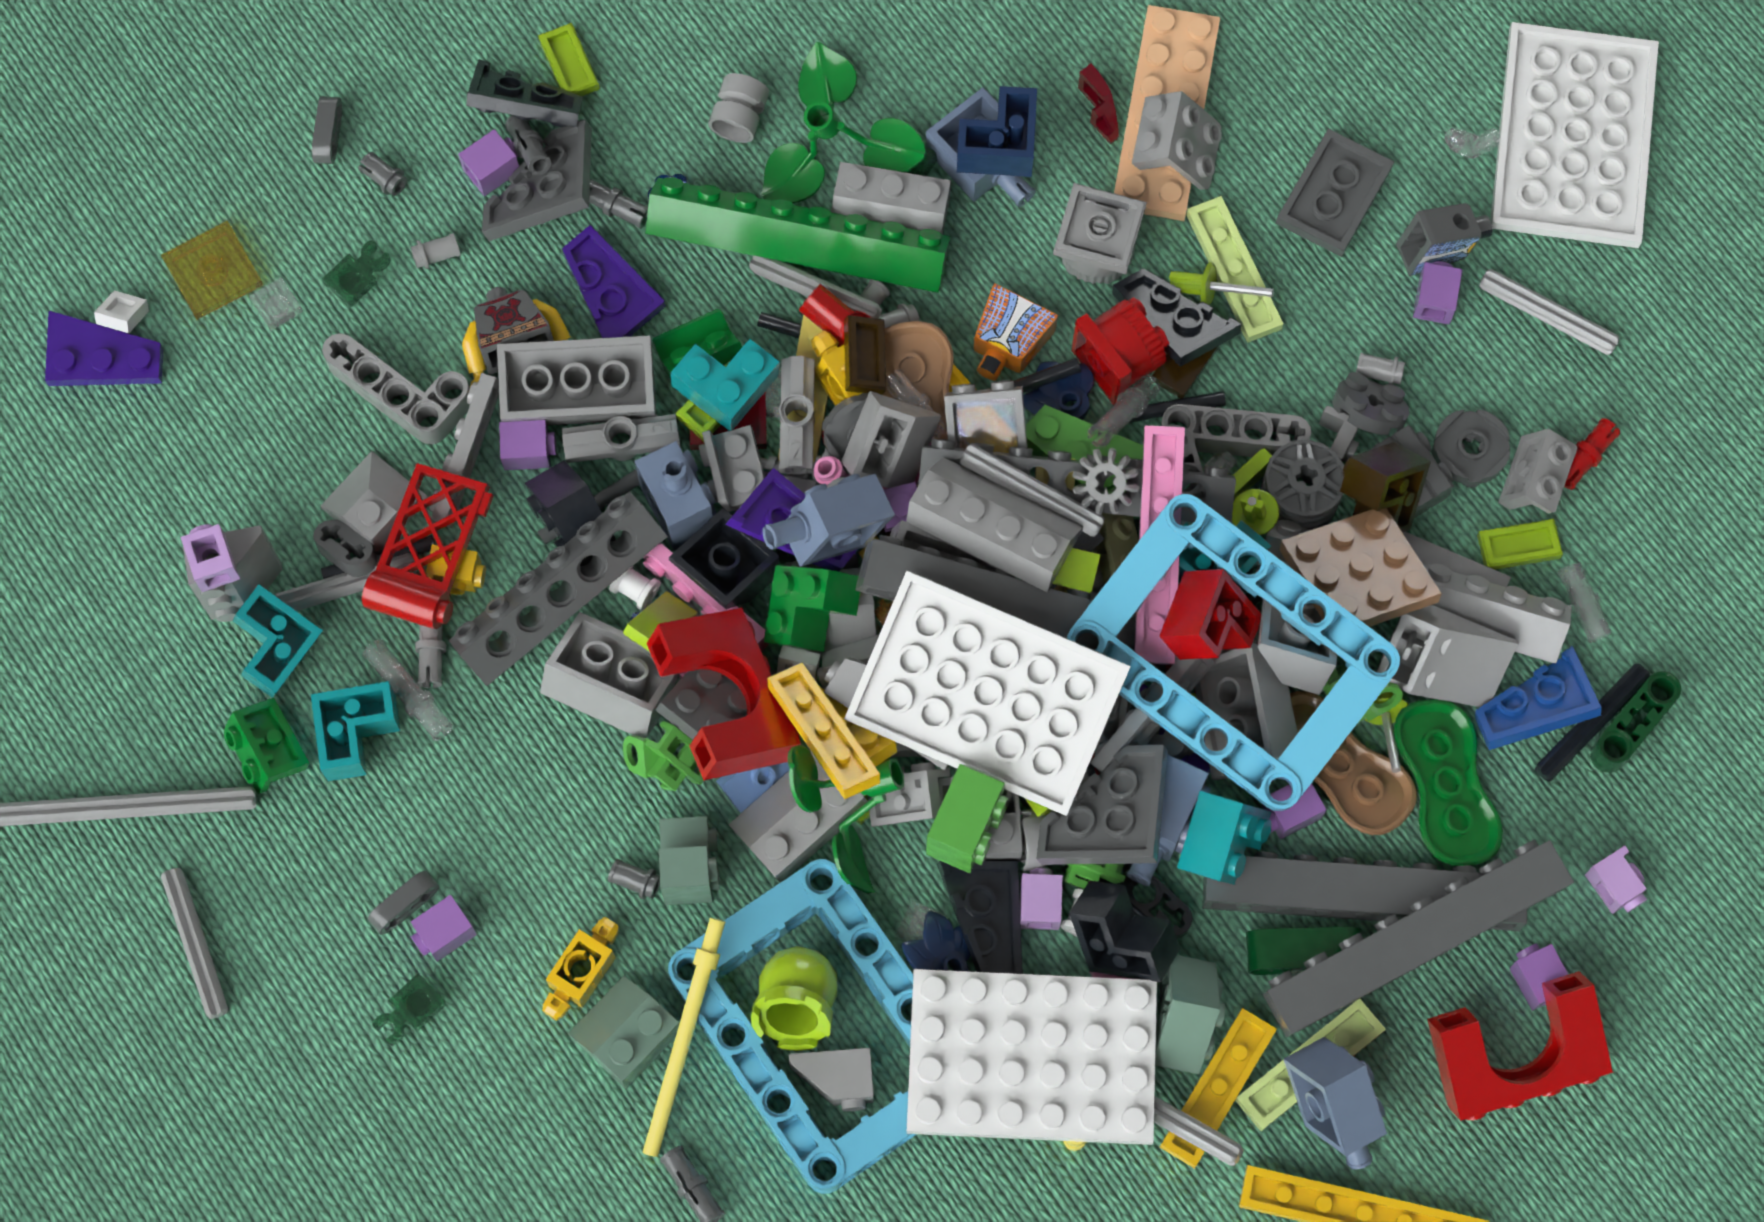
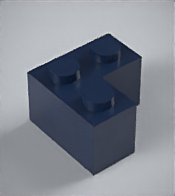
M1000 86L997 121L959 119L956 173L1032 177L1037 88Z

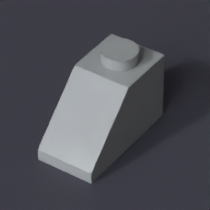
M870 1048L789 1054L790 1069L833 1106L841 1105L842 1111H860L866 1109V1103H874Z

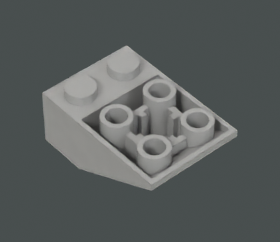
M1430 605L1399 617L1389 642L1398 650L1400 666L1389 683H1396L1402 691L1409 694L1481 707L1493 699L1519 641L1437 606ZM1384 654L1376 671L1379 673L1387 671L1389 667L1388 658Z

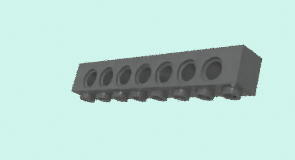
M932 439L931 445H923L919 484L928 469L942 457L950 461L961 459L966 449L954 448L955 441L946 439ZM971 443L1026 474L1033 467L1044 468L1049 474V481L1046 485L1079 503L1089 494L1088 491L1082 494H1074L1065 483L1067 475L1072 471L1088 472L1081 465L1080 460L1071 459L1072 453L1050 450L1048 451V457L1032 456L1033 449L1009 447V453L993 452L994 445ZM1088 454L1087 458L1089 461L1095 464L1094 455ZM1102 455V460H1108V456ZM1130 458V462L1122 470L1138 469L1139 474L1134 478L1126 479V481L1139 485L1138 492L1124 491L1132 500L1130 506L1124 505L1119 498L1115 500L1118 506L1117 514L1140 517L1143 459ZM1183 464L1182 494L1188 484H1201L1205 488V495L1201 501L1231 523L1236 485L1235 476L1228 475L1227 468L1205 466L1204 473L1188 471L1189 465ZM1104 471L1100 472L1096 476L1099 480L1097 488L1104 491L1106 479L1114 474L1107 471L1105 476ZM1094 499L1088 508L1095 511L1098 501ZM1104 503L1102 513L1112 514L1109 503ZM1181 507V521L1195 522L1196 515L1194 511L1188 507Z

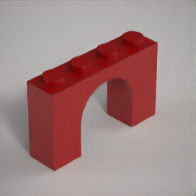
M737 608L659 623L646 644L660 677L694 670L716 671L731 679L739 687L746 700L747 716L732 721L703 726L689 745L703 780L788 762V752L791 747L801 744L799 732L768 689L767 678L771 676L770 665L766 656L761 653L755 639L754 627L747 620L743 609Z
M1580 971L1541 983L1550 1020V1035L1545 1048L1539 1056L1520 1068L1499 1069L1489 1064L1479 1021L1466 1007L1427 1019L1447 1106L1460 1121L1478 1120L1483 1118L1488 1112L1500 1108H1515L1521 1106L1525 1100L1541 1095L1553 1096L1560 1093L1563 1088L1579 1083L1591 1084L1598 1081L1601 1076L1613 1073L1595 987Z

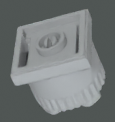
M1073 183L1053 255L1062 258V263L1069 274L1075 275L1077 279H1082L1084 282L1109 284L1119 279L1122 274H1127L1128 267L1131 265L1136 239L1147 202Z

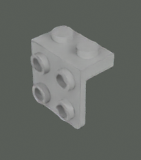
M1182 91L1145 97L1132 164L1139 170L1171 166L1198 189H1209L1212 175L1215 171L1218 146L1222 137L1221 125Z

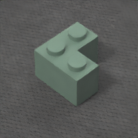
M707 816L659 819L661 847L659 849L660 889L665 905L713 902L712 891L720 890L716 857L710 858V852L718 851L716 828H709Z
M1176 955L1159 985L1161 1010L1156 1022L1155 1066L1199 1074L1204 1059L1210 1060L1213 1053L1215 1039L1212 1034L1214 1028H1220L1224 1020L1225 1004L1220 1003L1223 981L1218 980L1216 963Z

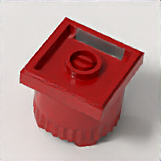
M1134 297L1127 301L1122 300L1094 320L1086 313L1076 319L1071 351L1080 363H1085L1089 367L1094 381L1115 406L1127 399L1130 386L1165 364L1166 353L1164 348L1169 345L1165 332L1159 326L1153 327L1150 321L1146 318L1147 312L1140 300Z

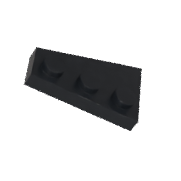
M481 59L478 60L468 90L466 106L475 107L485 113L501 112L511 114L521 120L537 119L550 122L558 127H577L582 107V96L544 82L530 85L520 79L521 74L508 70L503 75L490 70L491 63Z

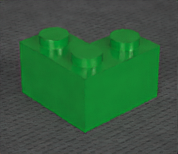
M776 565L766 620L764 643L824 652L830 613L857 616L860 591L855 589L859 576L827 569Z

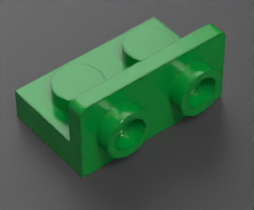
M715 309L654 337L652 340L663 369L670 379L672 370L695 344L722 365L731 361L742 348L740 341L730 331L724 314L720 309Z
M274 697L232 712L224 728V738L227 746L232 751L235 750L241 761L242 772L246 781L253 784L258 794L266 792L271 782L306 770L309 761Z

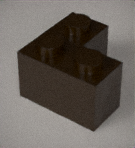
M1395 442L1350 456L1343 468L1342 475L1344 478L1340 492L1355 499L1356 505L1353 516L1372 509L1380 511L1387 508L1402 533L1411 529L1431 461Z

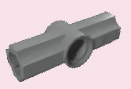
M790 356L781 359L779 472L790 476H804L805 474L813 473L815 360L805 356ZM793 410H802L807 414L805 419L799 422H794L787 418L788 414Z
M676 414L633 420L625 416H616L602 424L562 429L563 447L567 463L605 458L627 461L636 454L651 453L677 441L680 447ZM620 433L631 436L623 444L612 442L613 437Z

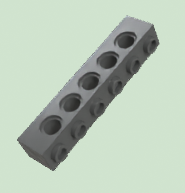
M629 491L624 496L617 497L611 501L606 511L594 521H589L582 525L577 531L576 536L564 546L553 549L548 554L546 560L536 569L523 574L517 580L516 585L507 593L490 601L485 611L473 621H468L457 629L455 636L449 641L468 666L488 686L668 536L645 507ZM623 530L617 540L610 542L614 533ZM593 555L587 565L580 566L585 557ZM563 580L558 589L550 591L551 586L555 582ZM533 605L529 613L519 616L525 607ZM502 631L496 640L489 641L493 633Z

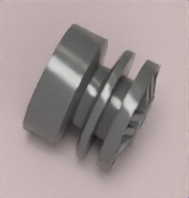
M1312 440L1292 441L1280 447L1269 459L1260 489L1270 493L1277 501L1279 521L1291 520L1303 528L1313 530L1328 525L1336 514L1343 496L1340 489L1344 478L1342 475L1344 465L1337 453L1323 443ZM1298 478L1303 479V481L1297 482ZM1311 482V485L1306 487L1305 483Z

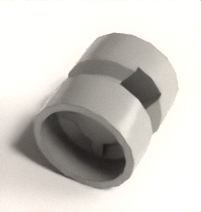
M737 73L727 74L723 78L718 93L722 101L714 105L708 126L715 134L727 140L739 143L751 142L754 139L760 122L758 115L763 112L766 105L769 89L762 82L751 76Z

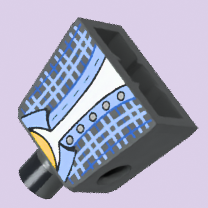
M1466 203L1422 210L1416 213L1397 241L1396 246L1409 276H1413L1422 272L1425 262L1442 261L1451 264L1466 258L1480 239L1492 235V223L1487 215L1475 217L1470 205Z

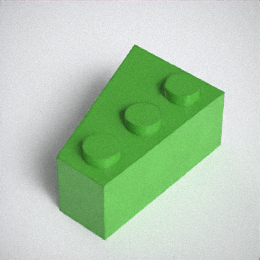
M1044 405L1026 424L1028 448L1033 449L1032 456L1048 457V451L1052 450L1072 453L1071 458L1080 460L1083 456L1087 458L1088 454L1093 455L1094 449L1099 448L1101 455L1108 456L1109 449L1115 448V463H1118L1125 455L1132 459H1143V445L1047 405ZM1115 475L1108 477L1105 481L1104 487H1107L1108 491L1115 487L1113 484V477ZM1075 479L1074 487L1084 484L1086 481Z

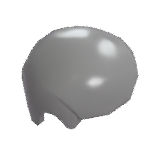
M1033 809L1020 811V815H1023L1020 824L1022 850L1024 853L1021 856V862L1025 863L1023 870L1029 871L1046 867L1048 865H1041L1036 857L1040 821L1047 815L1038 817Z

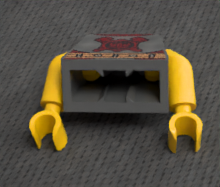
M495 287L489 290L486 294L487 302L478 304L474 308L475 320L469 323L462 341L468 373H473L474 377L470 387L473 382L478 383L484 370H487L489 375L498 372L497 344L568 340L571 336L557 309L538 299L531 300L524 290H518L509 294L503 287Z

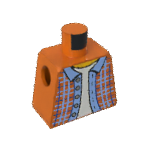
M994 283L974 337V350L984 356L977 367L978 373L992 381L997 380L1004 366L1016 373H1021L1056 331L1058 315Z

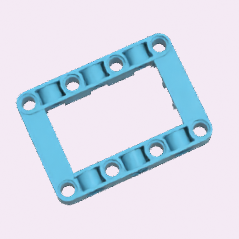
M1181 494L1169 501L1067 635V639L1074 642L1083 633L1095 635L1099 641L1095 651L1131 666L1119 695L1273 811L1287 810L1300 799L1396 674L1400 666L1398 650L1389 641L1199 498L1191 494ZM1181 507H1188L1194 511L1196 520L1191 525L1182 526L1175 521L1173 517L1174 512ZM1188 547L1190 549L1193 547L1197 548L1217 564V569H1224L1236 584L1252 596L1256 597L1258 595L1280 611L1282 614L1281 618L1317 645L1323 644L1346 662L1345 666L1348 669L1278 760L1117 639L1118 634L1135 612L1140 610L1152 589L1159 581L1164 579L1173 562ZM1251 555L1256 557L1260 564V570L1252 575L1243 573L1238 567V560L1242 556ZM1310 603L1319 605L1324 611V619L1319 623L1308 622L1302 614L1303 607ZM1374 652L1384 654L1389 661L1387 671L1382 673L1373 671L1368 665V656ZM1148 681L1158 683L1163 691L1161 698L1155 702L1144 700L1139 692L1141 685ZM1212 730L1222 732L1227 739L1226 747L1220 751L1208 749L1204 743L1205 734ZM1283 779L1290 785L1291 795L1287 800L1277 801L1270 795L1269 785L1273 780Z
M817 859L724 920L725 926L717 950L720 958L716 970L711 971L697 1022L807 1184L818 1193L830 1194L917 1135L906 1134L908 1091L903 1094L900 1091L894 1095L893 1101L874 1115L862 1117L860 1123L841 1138L835 1140L834 1138L829 1139L828 1136L825 1137L813 1120L809 1108L783 1070H779L764 1047V1042L756 1034L738 1004H734L719 981V979L817 914L910 1047L911 1021L906 1020L902 1016L901 1011L906 1005L912 1004L913 974L851 885L841 878L836 865L826 859ZM818 875H826L832 879L833 883L829 889L818 891L811 886V881ZM705 934L677 951L671 957L668 964V973L673 987L684 1003L686 1002L692 980L686 981L678 976V972L683 965L693 963L696 950L702 947ZM871 939L877 944L878 949L874 954L864 956L855 947L859 941ZM730 1029H739L745 1033V1038L740 1045L731 1047L723 1042L724 1034ZM779 1094L787 1096L791 1104L785 1112L774 1113L768 1108V1102L773 1096ZM822 1161L831 1162L837 1169L835 1176L828 1181L817 1179L813 1173L815 1166Z

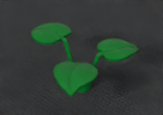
M816 42L803 63L798 83L800 99L807 106L804 112V122L811 130L808 133L811 147L810 152L799 143H787L776 148L766 163L761 196L767 200L783 199L792 203L801 202L813 196L822 186L826 175L824 166L814 159L818 153L817 139L833 138L839 131L868 146L863 154V162L865 166L908 173L925 159L926 147L916 130L899 119L885 118L876 121L871 128L870 139L865 138L841 122L839 116L833 110L834 103H843L852 96L857 86V73L852 63L844 56L829 49L824 44Z
M802 745L791 747L788 752V766L792 795L802 810L809 813L816 812L822 808L820 789L835 787L831 780H818V769L815 759L806 747ZM895 758L885 760L876 766L880 773V784L860 792L864 796L869 795L873 798L839 824L840 833L835 834L832 839L833 856L839 875L851 887L867 894L874 893L875 891L869 878L858 834L851 824L876 804L885 802V794L903 789L905 783L904 773L900 763Z

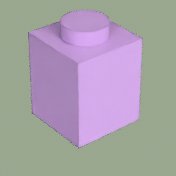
M1047 868L1030 870V874L1022 873L1020 882L1021 929L1059 930L1062 910V875H1053V870Z

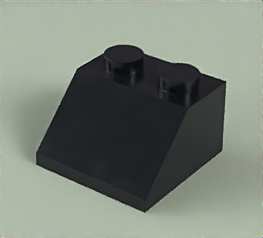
M722 508L669 557V561L722 607L729 609L751 602L773 581L775 566L779 565L780 556L761 540L725 525L732 515Z

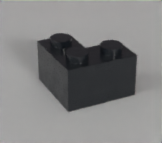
M565 460L525 482L531 494L530 497L526 498V501L536 518L541 519L545 528L548 531L554 529L559 538L553 542L556 548L564 546L576 536L577 531L582 525L589 521H594L602 514L588 485ZM612 535L610 542L616 540L614 535ZM593 555L585 557L580 566L587 565Z
M1089 880L1069 912L1089 972L1161 982L1180 950L1171 920L1135 915L1125 885Z

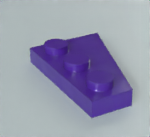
M53 311L48 312L45 382L48 386L162 384L163 347L160 342Z
M773 468L725 525L765 542L763 527L767 524L786 520L791 515V508L801 503L806 496ZM790 544L777 547L778 549H781L789 554L794 555L790 547ZM857 550L812 564L823 569L839 572Z

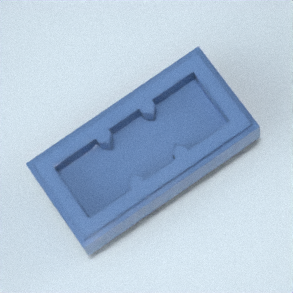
M788 762L722 776L716 783L739 812H743L789 771Z

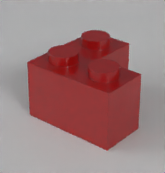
M1224 569L1184 571L1159 637L1179 660L1219 658L1222 649L1251 648L1261 622V613Z

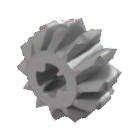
M1097 448L1093 450L1096 460L1095 464H1092L1084 456L1080 459L1081 465L1088 470L1087 473L1079 470L1073 471V478L1086 481L1084 484L1075 486L1073 492L1074 494H1082L1088 491L1089 494L1081 502L1084 508L1088 507L1095 499L1098 501L1095 507L1096 514H1102L1104 503H1109L1112 514H1117L1118 506L1115 500L1119 498L1126 506L1132 504V500L1124 493V490L1130 492H1138L1139 485L1126 482V479L1134 478L1139 474L1138 469L1132 468L1123 471L1122 469L1131 460L1128 455L1123 456L1118 463H1115V448L1109 449L1108 460H1102L1101 451ZM1104 471L1105 476L1107 471L1115 475L1113 477L1115 487L1112 490L1108 491L1107 487H1105V490L1101 491L1097 488L1099 480L1096 476L1100 472Z

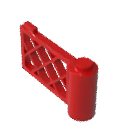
M417 463L377 568L369 575L362 592L363 607L436 630L442 624H447L453 612V603L450 602L449 594L479 515L487 516L494 497L492 493H488L489 485ZM424 476L437 479L442 491L423 500L419 493V488ZM445 482H448V483H451V484H454V485H452V486H450V487L447 488ZM464 488L475 490L476 494L472 504L458 511L451 495ZM416 498L418 503L413 505ZM446 498L453 514L433 523L427 507ZM422 510L429 526L409 536L405 527L407 519ZM465 516H467V517H466V520H465V523H464L463 520H462V518L465 517ZM457 521L461 529L458 540L444 546L438 530ZM433 534L439 550L420 559L413 543ZM408 546L415 562L402 569L391 567L390 564L394 553ZM453 552L452 557L450 559L448 554ZM441 557L444 558L448 566L442 582L430 579L424 566ZM419 569L421 575H417L412 572Z

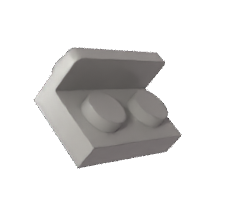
M751 425L713 435L710 430L704 431L702 435L705 444L699 445V450L704 466H710L713 480L708 481V487L712 492L715 503L719 502L727 512L738 510L765 478L754 431Z
M1549 428L1521 436L1498 503L1509 510L1533 504L1546 513L1555 512L1576 454L1577 446Z
M928 762L911 765L912 772L905 773L904 767H902L905 779L903 789L885 794L886 801L876 804L869 810L871 827L935 818L941 806L938 778L950 777V768L946 770L935 769V764ZM867 795V796H868V801L873 798V797H870L869 795Z

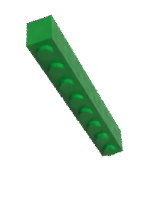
M674 177L657 178L649 194L645 234L937 293H939L944 278L951 237L942 235L933 229L917 230L904 227L898 222L889 221L882 223L867 220L866 217L858 214L842 215L832 213L823 207L807 208L794 205L788 200L778 199L772 201L757 198L756 195L749 192L732 193L722 191L713 185L698 186L688 184Z

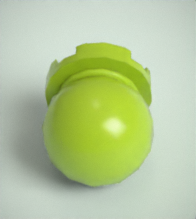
M797 945L778 951L766 962L759 975V995L753 1003L751 1013V1026L760 1038H762L763 1034H766L768 1037L778 1041V1048L802 1051L814 1049L817 1047L818 1040L825 1036H830L833 1022V1011L831 1008L837 997L838 984L837 973L829 960L815 949Z

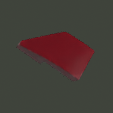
M1091 63L1080 71L1078 89L1095 106L1092 109L1090 123L1109 144H1112L1119 138L1113 96L1107 83Z

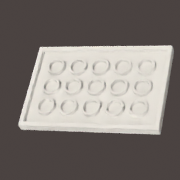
M1512 22L1509 29L1491 211L1492 229L1633 248L1640 247L1643 235L1659 41Z
M906 571L844 719L957 769L959 764H962L1004 782L1005 790L1067 816L1131 666L911 571Z
M914 969L906 1134L1152 1145L1154 1141L1157 982L1143 979Z

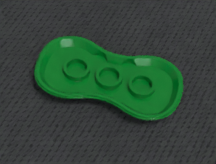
M1426 699L1407 705L1400 710L1396 717L1394 736L1398 751L1414 775L1420 793L1419 827L1425 846L1433 856L1450 865H1476L1491 859L1501 847L1503 829L1497 810L1484 792L1478 777L1476 767L1477 735L1472 721L1461 707L1450 701Z

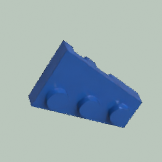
M1573 646L1562 652V657L1557 660L1556 664L1552 663L1548 667L1544 664L1533 672V677L1518 687L1511 686L1475 710V720L1489 750L1601 716V705Z

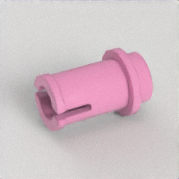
M833 456L820 458L814 467V477L820 484L828 485L837 478L850 476V474L843 470L842 462Z

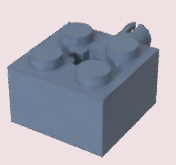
M981 88L926 130V151L973 202L992 187L999 185L1015 204L1021 207L1025 205L1024 198L1029 202L1036 193V190L1022 176L956 173L959 119L997 121L998 102L984 88Z
M677 441L635 460L639 486L662 530L668 536V542L673 551H675L717 513L713 505L715 504V499L706 482L700 484L696 474L698 468L690 451L682 452Z
M876 473L862 478L859 474H853L842 479L838 485L827 487L826 484H820L806 491L805 499L791 508V515L786 520L767 524L763 527V538L766 545L772 550L790 544L799 566L802 567L866 547L895 516V513Z
M1168 755L1158 863L1132 864L1127 873L1131 880L1149 886L1161 858L1169 862L1174 851L1181 854L1191 822L1189 818L1193 815L1199 792L1209 793L1211 790L1210 787L1205 786L1209 773Z
M1325 1037L1285 1057L1283 1060L1305 1127L1345 1155L1346 1164L1348 1167L1350 1166V1169L1357 1170L1370 1165L1373 1158L1369 1152L1368 1144L1386 1135L1387 1131L1382 1119L1385 1116V1110L1380 1100L1375 1096L1372 1087L1375 1079L1369 1065L1365 1061H1359L1350 1055L1343 1046L1339 1047Z

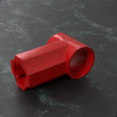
M821 283L798 309L821 330L831 333L839 342L838 348L844 345V320L848 315L871 318L865 312L850 309Z

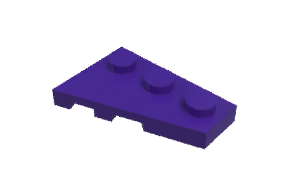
M591 225L562 248L566 262L602 338L631 337L666 307L665 301Z

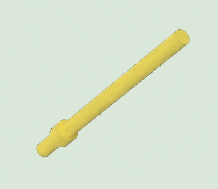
M709 919L702 947L697 948L693 964L696 965L643 1148V1153L649 1156L658 1157L710 974L712 970H716L720 954L717 953L725 926V921L719 919Z

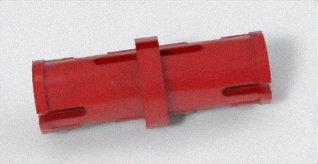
M1605 418L1600 419L1585 440L1578 441L1575 444L1577 451L1564 486L1565 488L1573 490L1591 467L1599 465L1602 461L1601 455L1619 437L1621 433L1619 428H1615L1613 432L1611 431L1615 427L1612 421Z

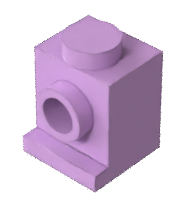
M210 524L197 526L190 531V534L181 537L194 581L202 592L240 580L225 533L219 524L214 526ZM212 553L218 554L217 557L206 560L208 555Z
M1623 846L1592 866L1585 874L1612 914L1623 907L1629 913L1647 901L1643 894L1646 887L1643 884L1645 880L1641 871L1635 864L1628 863L1624 858L1629 853L1626 846Z

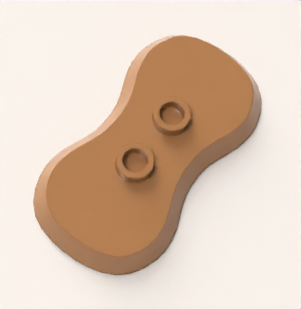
M920 321L898 323L885 328L886 391L883 396L939 413L941 418L932 439L948 440L944 395L949 393V383L953 368V350L947 336L934 324ZM958 422L960 448L966 449L968 447L967 438Z
M1307 691L1290 693L1297 733H1299L1325 698ZM1351 732L1313 780L1325 791L1337 813L1349 826L1369 835H1383L1396 829L1411 814L1417 800V788L1407 770L1400 765L1401 771L1393 773L1389 757L1369 749L1356 739Z

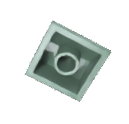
M623 976L577 1023L568 1035L622 1087L627 1089L675 1039L679 1022L648 993Z

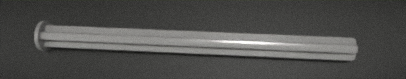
M247 786L0 803V826L249 810L256 808L257 794L254 787Z

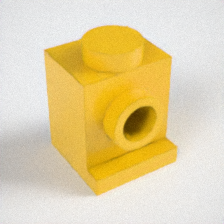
M432 544L430 554L439 550L438 545ZM466 550L450 594L463 595L465 591L476 592L477 588H483L486 566L482 565L477 551ZM453 552L448 554L450 559L452 557ZM441 557L427 565L426 573L430 579L443 581L448 567L444 558Z

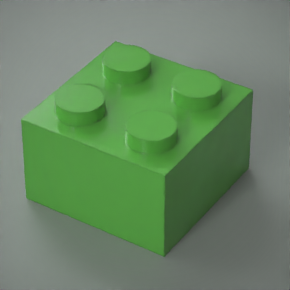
M959 764L927 835L926 855L967 873H971L975 863L982 866L991 845L989 842L992 834L989 833L991 827L998 830L1007 809L1005 806L1008 798L1003 796L1005 783Z

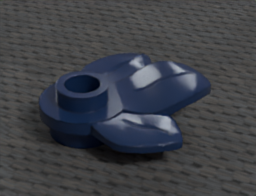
M1054 361L1042 362L1039 364L1036 372L1060 363ZM1080 363L1082 372L1024 394V407L1035 416L1044 405H1047L1083 420L1090 409L1088 394L1094 386V377L1091 370L1085 363ZM1076 401L1073 406H1065L1067 402Z
M933 911L927 912L924 919L923 939L902 943L903 953L913 969L949 971L947 967L949 962L953 971L968 972L967 960L971 955L960 926L953 929L952 924L945 916Z

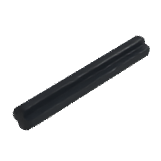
M1634 664L1599 700L1601 716L1577 723L1535 767L1536 773L1545 781H1552L1637 693L1651 676L1649 671L1641 664Z

